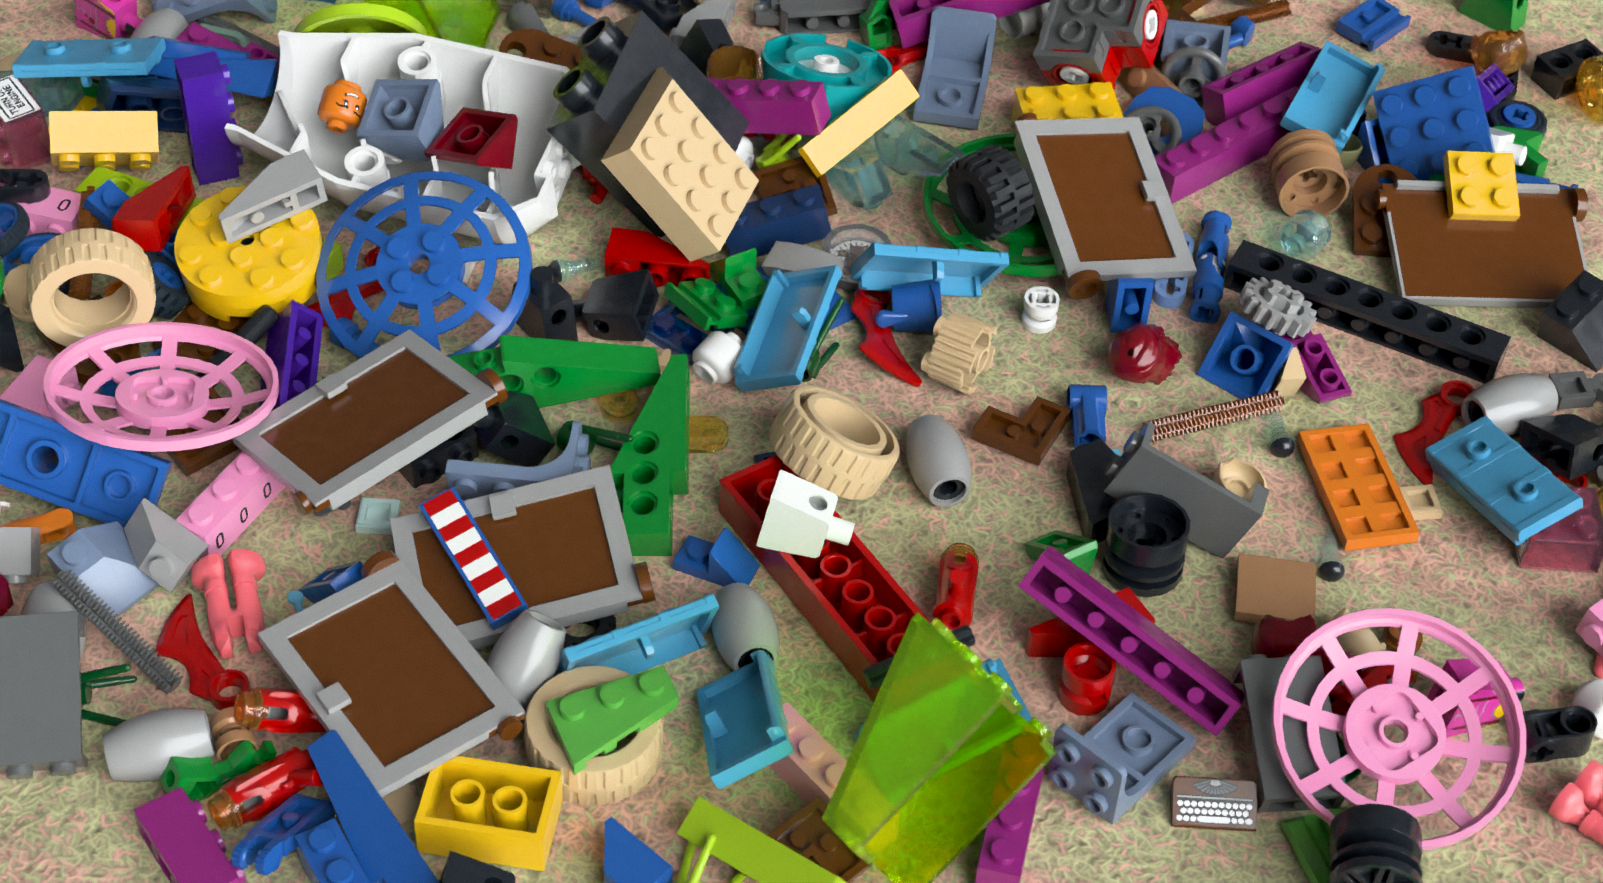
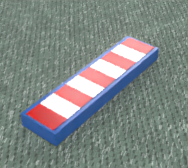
M454 486L418 505L421 513L493 631L514 620L525 609H529Z

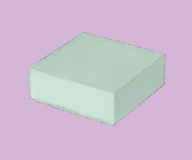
M362 497L355 524L356 533L392 535L389 519L399 516L400 500Z

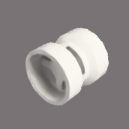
M1044 286L1028 289L1024 296V310L1021 318L1022 325L1028 331L1042 334L1048 333L1055 328L1057 321L1056 312L1058 311L1060 301L1058 293Z

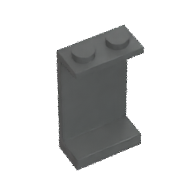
M1149 421L1140 433L1134 431L1129 436L1123 448L1124 453L1121 456L1115 454L1108 463L1104 474L1109 477L1104 492L1117 500L1131 494L1151 493L1176 501L1186 510L1190 518L1188 540L1217 557L1224 558L1263 515L1269 489L1255 483L1243 497L1236 495L1152 447L1150 442L1156 425Z
M78 611L0 617V773L6 774L7 779H30L33 777V771L50 770V775L70 776L76 774L77 767L88 766V759L82 753L80 637H85V620Z
M1293 653L1280 658H1267V656L1262 654L1247 656L1239 661L1232 675L1233 684L1242 683L1260 781V788L1257 792V813L1311 810L1295 792L1282 770L1275 751L1271 728L1272 701L1278 679ZM1321 655L1309 656L1300 666L1289 686L1286 698L1308 706L1310 705L1318 685L1325 678ZM1328 694L1323 703L1322 710L1332 713ZM1283 715V733L1286 750L1293 769L1299 779L1302 780L1319 771L1308 746L1306 723ZM1319 727L1321 746L1327 761L1331 764L1341 758L1336 732ZM1342 777L1341 780L1346 784L1345 777ZM1330 785L1312 794L1326 809L1339 808L1345 800Z

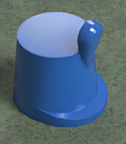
M933 279L891 285L892 311L880 310L875 316L876 324L881 328L893 325L894 332L928 333L933 335L935 323L942 316L940 282H934Z

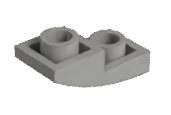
M776 241L761 267L766 276H770L773 270L778 269L782 273L831 265H837L842 271L845 263L843 259L810 246Z

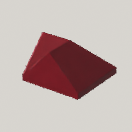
M462 107L426 149L424 154L426 158L436 156L438 160L512 169L518 125L517 116L515 114Z

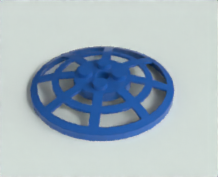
M424 171L408 173L391 178L369 189L354 200L332 226L321 249L316 271L317 295L320 308L330 330L344 348L358 359L372 352L370 348L380 331L399 336L410 329L441 352L438 335L460 326L471 318L475 312L481 314L494 325L471 345L446 356L494 348L500 343L499 336L507 335L523 312L531 288V271L533 270L532 251L527 233L516 212L503 197L489 186L471 177L452 172ZM430 180L450 181L466 185L474 189V191L460 204L454 200L439 196H419L418 182ZM404 185V199L384 207L367 222L353 216L375 197ZM487 198L490 199L506 216L515 234L517 243L494 244L486 225L473 211ZM420 206L440 207L448 209L452 213L440 226L422 223ZM405 210L407 226L397 230L391 236L376 228L378 224L389 216ZM467 220L477 231L483 246L461 248L452 234ZM344 227L357 234L348 252L345 274L326 281L328 257L336 238ZM365 240L381 248L375 266L356 270L358 255ZM519 258L516 287L510 303L505 311L502 312L486 300L495 280L497 259ZM417 260H429L430 265L425 272L418 274L412 272V266ZM485 260L483 276L475 292L462 283L465 274V263ZM378 280L386 296L374 312L364 301L358 285ZM348 289L355 308L368 321L357 341L338 322L330 306L329 295ZM453 295L465 303L464 307L452 316L435 322L433 307L444 303ZM400 305L405 308L418 310L421 326L400 325L388 321V318L396 306Z

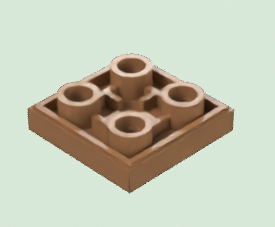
M1239 553L1236 567L1234 620L1257 624L1267 614L1277 618H1284L1287 621L1311 614L1315 620L1317 564Z

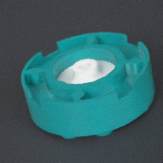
M795 33L777 36L768 40L765 43L764 51L761 50L757 80L776 79L777 81L807 80L823 82L831 113L827 124L838 115L847 111L885 77L891 75L892 72L890 62L881 53L849 39L847 40L846 48L826 44L827 35Z

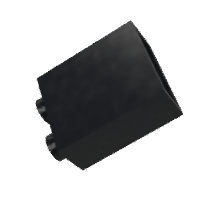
M642 10L615 23L609 17L604 16L594 21L580 36L578 47L584 52V55L579 65L567 72L555 86L553 96L560 103L546 130L655 236L663 237L666 234L601 161L656 69L663 67L735 153L749 121Z

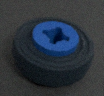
M1502 101L1490 110L1487 118L1491 128L1498 125L1543 133L1544 136L1547 130V118L1544 113L1536 106L1522 101Z

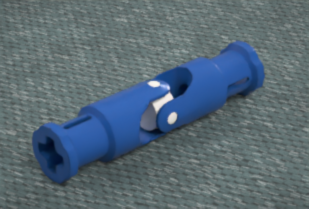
M1217 210L1207 212L1201 220L1203 233L1199 236L1195 264L1197 272L1193 278L1191 293L1194 302H1192L1189 308V316L1193 321L1209 324L1216 323L1221 314L1218 302L1223 297V279L1230 242L1227 234L1232 226L1230 216Z

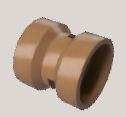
M229 707L218 711L211 717L209 724L212 737L216 740L214 746L219 762L228 759L227 756L244 740H250L255 751L259 749L256 735L252 733L253 729L249 724L248 710L241 707Z

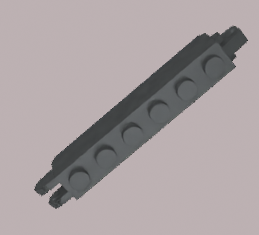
M771 0L754 3V20L756 25L779 26L780 33L784 35L795 33L832 34L861 32L859 16L867 10L871 0ZM889 6L886 13L892 18V30H896ZM878 21L877 23H875V24L873 25V27H874V26H878V25H879V21Z

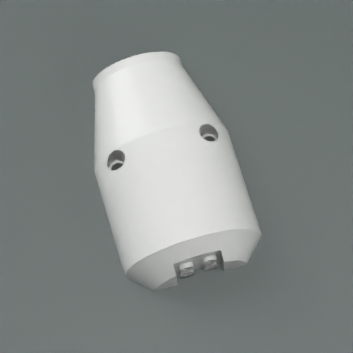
M280 30L278 33L280 65L277 86L264 121L254 134L229 123L224 128L229 140L233 144L249 148L271 162L304 149L322 177L326 194L347 206L372 187L391 178L408 173L441 171L471 177L489 186L506 200L516 212L527 236L558 216L557 205L567 180L571 175V171L581 165L546 130L560 103L553 96L554 88L560 79L570 71L568 67L418 33H293ZM376 79H437L441 89L444 128L462 107L515 114L517 116L518 125L512 169L438 160L436 156H431V161L404 160L395 165L386 164L384 155L378 148L367 144L365 138L360 140L357 138L356 134L359 127L347 130L346 134H337L326 129L327 124L320 120L317 114L323 89L329 84H334L336 80L350 81L361 87V92L365 94L368 104ZM430 180L418 182L419 196H439L454 200L460 204L474 191V189L466 185L450 181ZM404 185L375 197L359 210L376 214L384 207L403 200ZM487 198L473 211L486 225L494 242L501 244L517 243L515 234L506 216L490 199ZM420 206L422 223L440 226L452 213V211L440 207ZM405 210L389 216L406 221ZM467 220L454 232L480 238L477 231Z

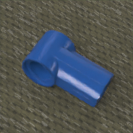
M1069 384L1066 403L1070 405L1069 409H1071L1073 445L1088 444L1099 438L1106 442V385Z

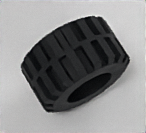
M991 144L953 162L952 166L949 167L946 184L948 187V197L951 201L950 204L959 221L969 233H973L975 238L983 239L984 242L994 241L1029 223L1035 210L1033 206L1035 204V197L1032 193L1033 188L1025 169L1022 168L1018 159L1013 157L1006 148L1002 149L999 145L992 146Z

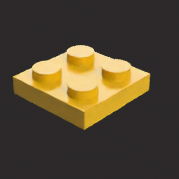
M1447 151L1443 155L1449 219L1516 221L1520 217L1513 153Z

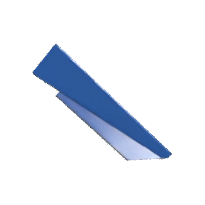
M153 35V36H150V37H148V38H155V37H159V36H154V35ZM164 37L166 50L161 55L160 63L155 64L148 73L177 80L174 59L215 51L220 64L226 63L229 69L231 84L226 85L227 91L265 98L275 93L279 60L250 59V52Z
M330 730L307 746L352 850L369 882L439 883L338 732Z

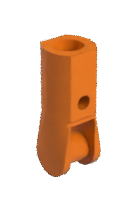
M58 508L39 516L0 525V527H40V545L66 539L76 532L73 514L66 508Z

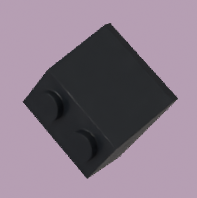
M1583 270L1542 311L1537 337L1596 373L1603 368V280Z

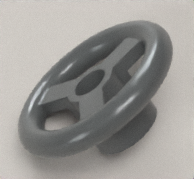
M1189 46L1172 52L1165 59L1161 73L1175 86L1179 83L1178 88L1185 95L1195 99V101H1203L1202 86L1212 82L1204 76V71L1201 68L1203 58L1214 66L1217 74L1216 80L1226 76V69L1222 60L1214 52L1202 47ZM1193 56L1191 65L1187 66L1184 71L1171 73L1175 62L1181 58Z
M1144 106L1131 111L1125 116L1139 117L1144 131H1152L1146 134L1149 144L1157 151L1154 157L1180 145L1182 128L1177 117L1169 110L1158 106ZM1162 119L1169 123L1172 130V138L1168 146L1165 145L1159 136Z

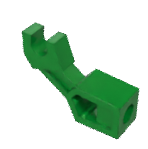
M871 0L867 10L859 16L862 41L866 46L876 51L884 49L887 45H893L892 18L886 13L890 6V0ZM879 21V25L873 27V25Z
M244 740L227 756L228 759L214 765L209 756L196 758L173 756L170 758L159 780L166 794L182 787L190 801L194 799L201 801L212 796L221 786L241 774L273 759L277 751L272 741H263L261 747L255 751L251 741Z

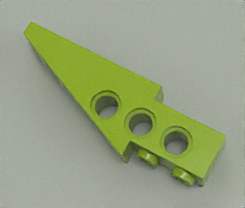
M698 796L677 832L678 835L701 849L708 835L715 834L716 840L710 854L758 883H847L840 877Z

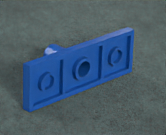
M0 399L1 485L105 523L118 521L123 528L144 498L155 506L158 505L172 465L171 461L144 451L109 447L86 440L67 430L54 418Z

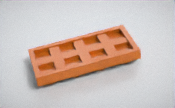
M1369 423L1298 432L1297 445L1344 551L1417 542L1420 531Z

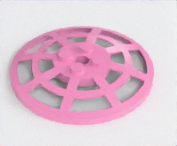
M148 322L124 325L86 336L57 354L48 365L43 377V397L46 407L59 424L86 440L109 447L133 451H181L224 442L258 425L269 415L276 404L279 394L278 371L272 359L261 348L231 332L209 326L178 322ZM162 341L161 356L135 358L116 364L104 352L105 350L128 344ZM189 342L227 351L232 355L219 366L199 359L176 356L177 343ZM87 358H90L101 369V371L87 381L82 391L59 384L60 380L71 368ZM246 361L259 372L267 389L244 394L240 382L230 373ZM160 367V369L147 370L131 376L127 374V372L139 369ZM175 368L195 370L206 375L199 378L191 373L175 370ZM111 379L119 384L115 391V397L95 394L103 384ZM221 382L229 390L232 397L209 399V388ZM56 395L80 402L82 413L90 423L83 424L62 411L56 404ZM265 400L251 415L229 425L237 418L244 405ZM92 405L115 408L119 417L103 421L95 413ZM230 408L227 414L216 423L202 419L209 410ZM132 425L136 428L150 429L149 436L139 435L119 429ZM191 427L198 430L187 434L166 436L167 430Z
M1394 608L1367 609L1343 615L1324 624L1308 636L1291 655L1278 679L1272 701L1271 728L1275 751L1282 770L1298 796L1316 815L1329 825L1335 815L1323 807L1312 795L1324 787L1330 785L1339 795L1355 806L1370 803L1394 806L1395 785L1416 781L1432 800L1417 805L1394 807L1407 811L1414 818L1434 814L1442 810L1459 828L1445 835L1422 840V851L1455 844L1477 833L1493 820L1511 798L1522 774L1526 756V726L1521 704L1509 678L1487 650L1465 632L1439 618L1416 611ZM1389 626L1401 628L1397 652H1369L1348 659L1336 637L1346 632L1366 627ZM1418 632L1430 635L1452 646L1468 658L1478 670L1457 683L1438 666L1423 658L1414 656ZM1322 647L1334 669L1320 682L1310 701V705L1308 706L1286 698L1289 686L1300 666L1315 650ZM1371 666H1394L1391 684H1382L1367 689L1356 672L1359 669ZM1411 670L1432 679L1446 692L1430 701L1422 693L1408 687ZM1341 680L1354 698V702L1345 717L1322 710L1328 693ZM1488 683L1496 693L1505 714L1509 734V747L1482 744L1483 736L1480 720L1469 697ZM1455 706L1459 708L1466 724L1468 742L1446 739V728L1442 715ZM1283 715L1306 723L1308 746L1319 771L1302 780L1299 779L1293 769L1286 750L1283 733ZM1387 725L1399 727L1404 733L1405 740L1401 743L1389 741L1384 735L1383 728ZM1319 727L1342 733L1347 755L1329 764L1321 746ZM1441 756L1466 759L1459 778L1448 790L1431 773V770L1438 763ZM1480 761L1507 764L1504 778L1496 795L1486 808L1473 818L1456 800L1472 783L1478 771ZM1356 769H1360L1367 776L1377 780L1376 801L1355 792L1341 778Z

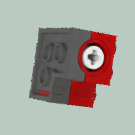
M1051 0L1048 7V15L1044 20L1039 35L1040 40L1035 48L1033 57L1050 86L1111 82L1113 89H1115V81L1119 77L1121 67L1132 68V66L1152 69L1168 12L1162 0Z

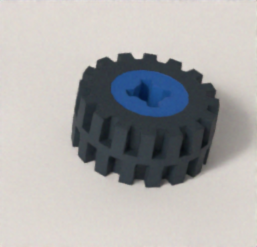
M145 252L150 260L155 280L156 306L154 313L161 318L164 316L167 319L172 316L174 317L191 299L186 291L179 268H176L173 261L170 259L167 261L165 256L161 254L157 256L155 252Z

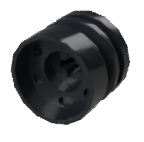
M1131 494L1116 501L1109 511L1102 570L1106 579L1118 590L1129 587L1136 596L1142 597L1164 595L1175 589L1182 580L1185 552L1190 532V518L1186 510L1176 501L1159 494Z
M1370 803L1345 809L1331 820L1329 828V856L1331 858L1328 869L1329 883H1423L1421 879L1423 868L1420 863L1422 857V829L1417 819L1407 811L1391 805Z

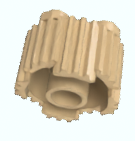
M957 311L950 314L949 318L940 316L933 329V336L936 337L935 343L932 346L933 349L925 353L921 362V370L928 373L929 379L968 395L973 394L977 388V385L972 384L981 371L987 373L991 367V362L994 360L996 347L991 346L990 341L992 335L996 336L997 327Z

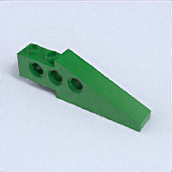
M500 335L499 347L449 356L451 360L474 376L487 367L491 368L502 379L507 391L533 396L538 408L656 385L661 376L656 347Z
M687 354L671 356L629 433L633 437V441L624 442L610 468L620 509L623 512L622 517L632 556H672L673 495L689 494L690 373Z

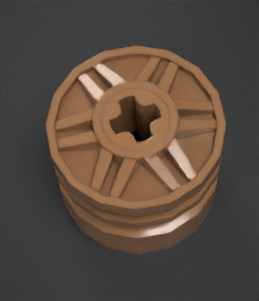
M1300 129L1288 133L1276 141L1269 151L1267 164L1281 209L1290 217L1298 218L1324 217L1340 208L1347 199L1350 186L1334 139L1326 132L1317 129Z

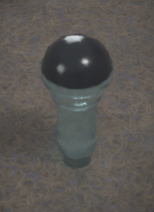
M591 257L570 262L568 260L555 259L550 262L548 267L553 271V278L558 283H563L572 275L599 268L600 261L598 258Z
M1273 413L1270 415L1269 420L1272 433L1269 449L1274 456L1286 458L1294 452L1295 442L1286 432L1281 415Z
M1326 534L1322 541L1323 558L1318 565V573L1323 580L1336 582L1343 577L1345 565L1338 557V546L1335 536L1333 534Z

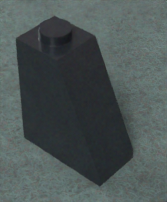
M1101 438L1088 444L1079 445L1070 451L1066 472L1083 537L1097 540V543L1106 540L1109 511L1118 501L1104 492L1109 477L1104 472L1115 453Z

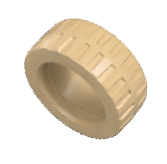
M84 228L60 234L42 245L30 261L27 270V299L30 315L35 321V325L45 336L67 347L86 336L124 325L148 323L153 316L156 306L155 280L150 260L137 243L118 232L99 228ZM91 273L110 275L124 282L122 287L115 293L99 300L83 301L71 298L58 290L60 285L67 280Z
M803 385L793 390L778 411L769 429L771 446L787 467L802 479L835 493L838 497L850 500H864L875 495L890 474L900 452L895 435L877 415L854 399L822 386Z
M604 666L574 668L562 672L544 683L529 702L526 709V718L524 719V746L528 767L562 771L564 801L587 806L590 804L598 806L606 805L610 802L615 803L637 793L640 788L645 787L651 781L652 775L656 774L663 754V717L641 732H631L632 739L627 745L611 754L593 757L586 762L585 769L574 775L562 747L555 741L557 736L546 714L545 701L631 676L632 674Z

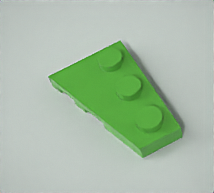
M664 665L545 701L546 714L574 775L585 769L586 762L601 752L606 755L617 748V742L631 732H641L679 707V695Z

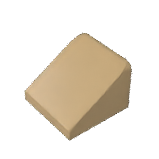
M1293 347L1274 381L1271 392L1277 390L1281 396L1295 395L1307 378L1297 347Z

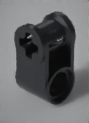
M1582 706L1523 712L1526 726V756L1524 761L1526 763L1548 762L1552 759L1584 756L1590 748L1598 724L1596 716L1589 709Z

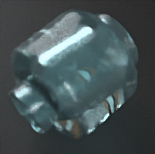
M1303 209L1295 213L1280 230L1279 238L1282 247L1289 255L1299 260H1310L1328 244L1331 239V229L1327 219L1321 213Z

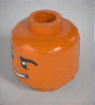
M336 80L334 84H329L323 89L317 114L319 119L327 124V130L337 134H346L347 130L357 129L360 126L366 109L367 98L361 92L362 89L359 85L346 80Z

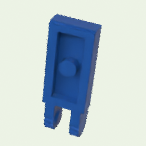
M295 793L249 830L248 835L240 843H237L231 855L232 865L235 868L245 870V868L255 863V871L258 874L268 876L271 872L278 869L283 856L286 857L297 848L295 835L327 822L334 816L332 803Z

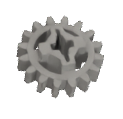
M1261 277L1259 281L1251 278L1250 282H1246L1239 295V304L1245 306L1243 312L1252 314V321L1263 325L1266 330L1271 329L1280 336L1287 333L1291 338H1295L1296 335L1304 337L1306 333L1310 332L1317 319L1315 317L1317 311L1310 308L1312 303L1304 300V296L1300 291L1293 290L1291 286H1285L1278 280H1271L1269 282L1264 277Z

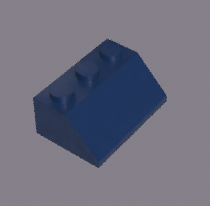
M101 76L96 90L97 111H157L158 131L186 133L177 80L159 79L154 76Z
M820 185L803 187L798 190L746 203L726 240L730 256L752 248L757 250L756 257L769 254L776 241L803 245L832 237L833 233Z

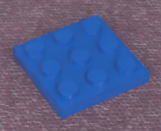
M1474 65L1372 92L1390 164L1408 170L1417 180L1428 181L1433 173L1444 174L1443 155L1447 151L1495 152Z

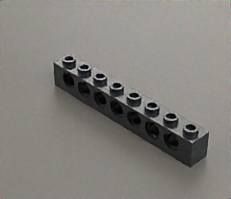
M1246 240L1242 241L1228 263L1224 288L1241 293L1246 282H1250L1251 278H1255L1258 281L1261 277H1264L1269 282L1271 280L1281 281L1283 285H1289L1291 289L1300 291L1304 296V300L1312 303L1310 308L1317 311L1315 315L1317 318L1316 322L1484 384L1495 379L1511 336Z

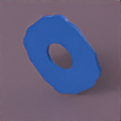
M1158 86L1149 87L1143 93L1136 96L1123 114V117H1125L1131 111L1144 106H1158L1169 110L1177 117L1182 128L1180 144L1200 135L1205 120V112L1199 107L1195 99L1171 87ZM1172 132L1167 136L1160 137L1166 146L1171 141ZM1150 145L1153 155L1157 154V151Z

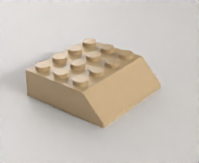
M663 67L656 69L601 159L602 163L690 262L720 252L759 182L757 177Z

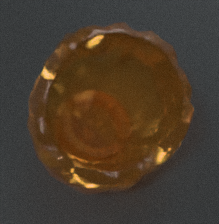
M1499 29L1497 31H1485L1480 36L1475 34L1471 37L1470 56L1480 72L1485 71L1492 64L1496 63L1501 71L1508 75L1517 71L1528 57V47L1523 30L1518 29V32H1515L1511 29L1508 31Z
M723 45L711 53L707 62L706 77H713L715 79L744 78L746 80H763L761 56L755 50L746 48L743 45Z

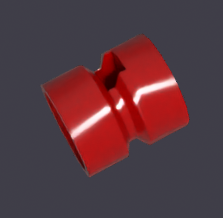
M1092 642L1076 643L1068 648L1063 658L1058 687V698L1061 705L1069 712L1080 716H1092L1105 710L1110 702L1116 671V660Z

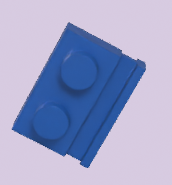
M1367 0L1337 21L1335 30L1359 45L1366 44L1368 50L1372 52L1409 26L1411 16L1408 14L1402 16L1399 14L1400 9L1385 0Z

